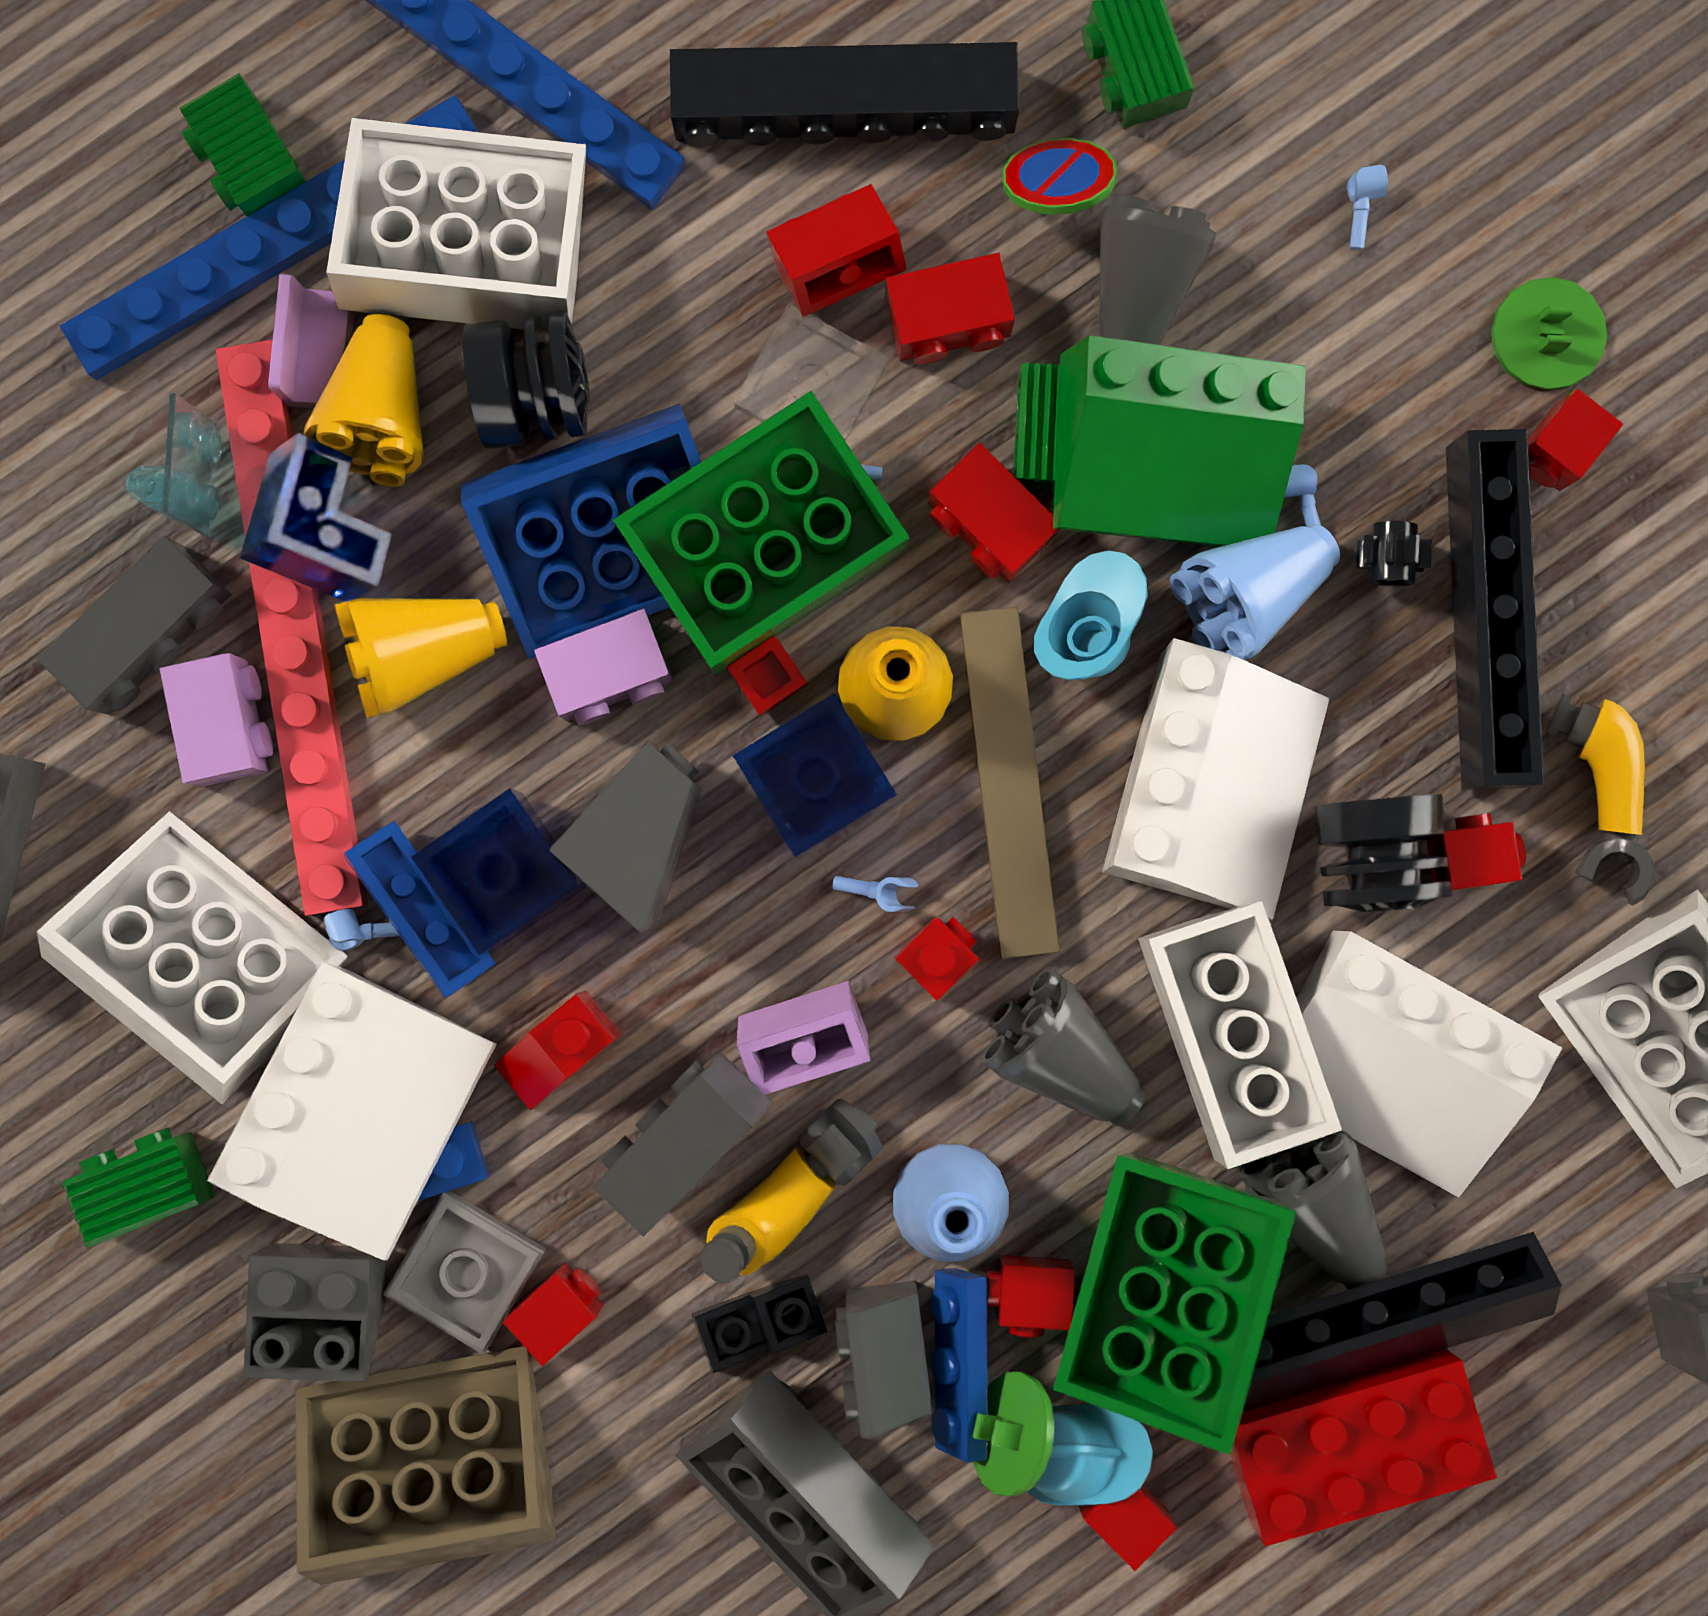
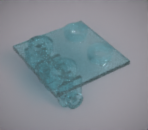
M169 393L165 467L141 466L134 469L127 477L126 488L129 495L138 502L144 503L147 507L163 514L172 521L180 522L202 536H209V522L215 519L218 510V495L215 486L212 485L213 463H217L221 456L222 443L220 432L215 428L216 423L176 393Z

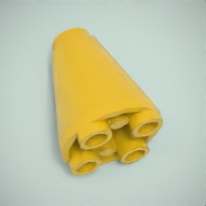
M371 314L363 319L362 326H359L354 332L305 424L303 437L306 447L312 451L311 464L315 468L328 473H342L347 470L356 474L369 475L371 480L380 485L398 487L405 483L406 474L415 472L422 464L424 451L413 343L409 337L410 329L402 320L386 314Z
M357 598L334 604L343 637L354 636L355 642L344 645L354 679L366 677L367 683L357 686L367 719L393 712L494 656V649L507 646L503 621L495 601L481 604L479 599Z
M887 626L866 633L849 648L839 668L838 693L846 715L861 732L879 740L906 741L925 734L941 721L952 698L953 674L946 654L931 637L909 627ZM899 659H903L910 668L908 677L902 681L890 679L886 673L887 664L893 665Z

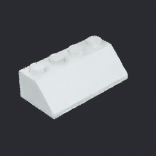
M1262 901L1193 919L1138 938L1215 1161L1230 1169L1342 1131Z

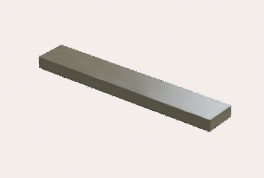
M1018 607L960 613L959 620L1000 958L1060 952Z

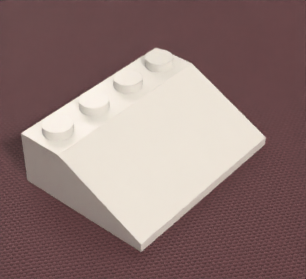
M352 118L326 272L338 310L468 324L504 320L509 328L524 329L527 316L536 315L541 322L544 332H549L550 313L565 311L572 325L577 284L586 145Z
M1173 638L1162 651L1159 658L1102 872L1229 909L1262 901L1268 919L1273 920L1329 698L1231 654Z
M170 811L37 931L40 953L43 959L221 1104L241 1086L279 1044L321 962L342 967L348 958L344 952L333 947L328 939Z
M1696 890L1641 921L1541 991L1538 996L1676 1189L1708 1174V903L1699 890Z
M1333 931L1296 998L1341 1128L1353 1140L1457 1197L1461 1196L1534 1102L1562 1047L1351 931Z
M322 961L207 1181L258 1208L381 1260H388L497 1044L348 969Z

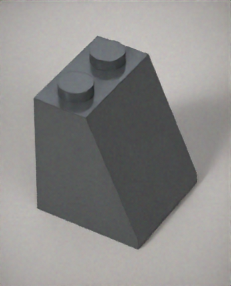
M647 741L549 849L639 932L652 931L660 922L702 789L692 781L699 770L669 743L659 751Z

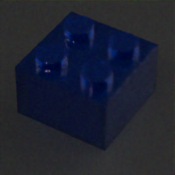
M835 693L732 755L796 859L896 799L897 793Z
M511 788L411 857L478 955L495 953L588 887L584 881L549 851L556 840L524 794Z

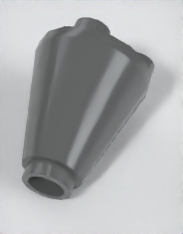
M1114 194L1112 205L1103 208L1100 220L1099 337L1155 345L1161 343L1214 245L1217 233L1209 229L1210 223L1205 221V213L1191 208L1171 206L1169 215L1161 214L1148 209V201L1125 194Z
M1047 968L1042 971L1031 984L1029 991L1017 1003L1013 999H1008L994 1012L989 1025L996 1032L984 1051L981 1062L998 1076L1098 1121H1110L1115 1126L1124 1125L1139 1111L1146 1096L1145 1089L1139 1085V1077L1076 987L1054 969Z
M1342 1129V1131L1245 1163L1242 1166L1239 1176L1245 1184V1192L1297 1211L1290 1240L1337 1283L1343 1284L1349 1290L1384 1278L1388 1270L1387 1264L1384 1261L1386 1258L1384 1244L1357 1145L1347 1132Z

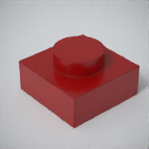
M775 635L727 667L760 717L808 686V682Z

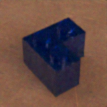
M296 433L269 454L240 559L342 601H349L378 587L392 534L338 510L352 457L300 433Z

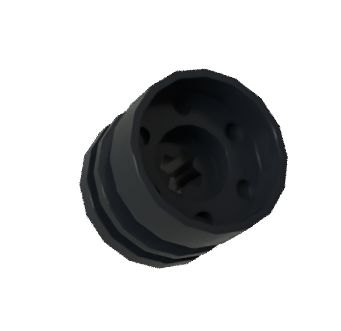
M565 311L550 313V341L545 339L539 318L536 315L527 316L523 345H516L513 334L504 320L465 325L462 348L467 389L478 434L485 448L494 449L526 444L530 416H537L540 428L548 441L558 440L559 412H562L570 437L587 435V411L590 402V389L582 346L573 332L569 316Z
M1443 795L1390 797L1315 806L1318 844L1327 847L1346 848L1347 860L1321 867V877L1349 875L1350 889L1323 891L1324 906H1339L1358 912L1391 911L1420 908V906L1439 898L1453 896L1451 881L1423 883L1422 869L1450 866L1449 857L1420 854L1419 844L1420 841L1446 834Z

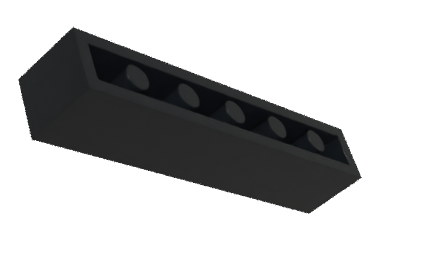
M1018 43L670 49V107L676 141L685 140L688 144L699 147L712 146L717 144L719 140L742 139L745 143L751 145H768L774 143L778 138H800L801 141L808 144L828 143L834 137H857L860 141L866 143L884 142L890 139L891 136H914L917 140L924 142L940 141L947 138L948 135L969 134L973 138L982 141L1000 139L1005 134L1015 133L1019 114Z
M1527 429L1468 430L1446 447L1461 790L1517 789L1544 784Z
M1533 1231L1270 1314L1242 1413L1554 1315L1562 1284Z

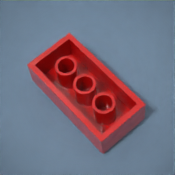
M1448 1349L1242 1413L1232 1453L1230 1454L1249 1522L1265 1547L1497 1479L1463 1362Z

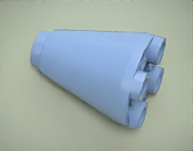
M1313 525L1311 527L1300 526L1202 551L1184 561L1181 569L1171 575L1170 587L1175 597L1184 604L1195 626L1192 629V636L1196 645L1228 653L1246 660L1258 654L1330 576L1333 567L1339 563L1340 550L1335 538L1326 528L1320 525Z
M938 1144L918 1152L910 1161L902 1166L893 1189V1215L902 1237L918 1253L939 1262H963L984 1253L1000 1237L1009 1216V1192L1000 1170L982 1151L963 1144ZM953 1210L964 1211L968 1215L967 1226H963L959 1222H953L947 1229L945 1218Z

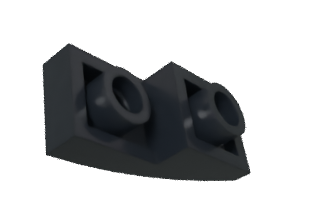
M806 1274L748 1292L691 1314L709 1368L713 1373L767 1351H770L772 1354L778 1353L828 1332L809 1276Z

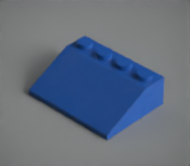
M680 403L462 483L461 503L529 659L536 657L535 649L636 611L645 609L650 615L669 608L666 600L621 534L613 519L701 463Z

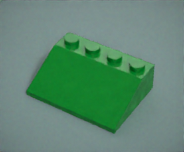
M1088 335L1060 354L1053 529L1222 547L1275 533L1304 424L1306 366Z
M812 390L613 519L715 676L725 671L729 665L773 635L778 636L906 552L910 539Z
M1134 1153L1117 1155L1053 1390L1230 1455L1297 1211L1188 1170Z

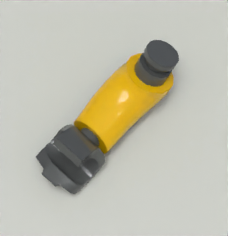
M1563 694L1549 721L1546 734L1554 737L1557 731L1567 734L1566 742L1580 747L1578 758L1586 760L1593 771L1598 805L1599 830L1605 831L1604 839L1591 845L1584 853L1575 873L1592 879L1599 863L1605 856L1615 852L1624 854L1630 861L1632 870L1628 882L1622 889L1629 905L1633 906L1647 896L1652 888L1655 873L1652 858L1645 848L1635 843L1636 834L1642 835L1645 777L1644 743L1637 723L1620 705L1604 698L1599 707L1582 702L1580 707H1576L1570 704L1572 698Z
M837 1099L799 1136L800 1144L804 1149L795 1147L756 1188L713 1221L707 1231V1244L701 1251L700 1256L701 1265L705 1273L715 1281L721 1283L731 1282L739 1275H749L757 1271L762 1265L772 1261L782 1253L810 1223L834 1191L835 1185L832 1179L838 1185L846 1186L883 1149L874 1131L877 1124L862 1108L855 1110L844 1099Z

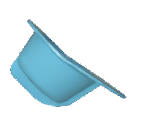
M1108 550L1091 554L1074 566L1064 579L1034 635V653L1043 669L1057 678L1069 681L1079 679L1085 681L1087 678L1101 677L1114 671L1124 661L1130 648V635L1142 615L1148 597L1147 578L1139 563L1125 553Z
M1093 1404L1052 1406L1055 1423L1053 1449L1045 1472L1034 1487L1027 1491L1029 1494L1042 1503L1057 1506L1096 1505L1126 1500L1142 1487L1151 1469L1153 1450L1148 1432L1141 1422Z

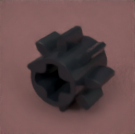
M1382 521L1374 523L1372 536L1365 535L1364 540L1357 541L1356 568L1369 569L1370 583L1373 585L1388 587L1414 585L1416 572L1422 573L1424 568H1431L1432 540L1420 539L1418 524L1413 522Z

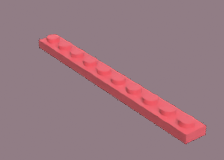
M271 339L218 348L215 351L305 916H312L342 909L368 906L365 886L344 858V852L357 845L358 839L289 406L269 390L268 387L273 341Z

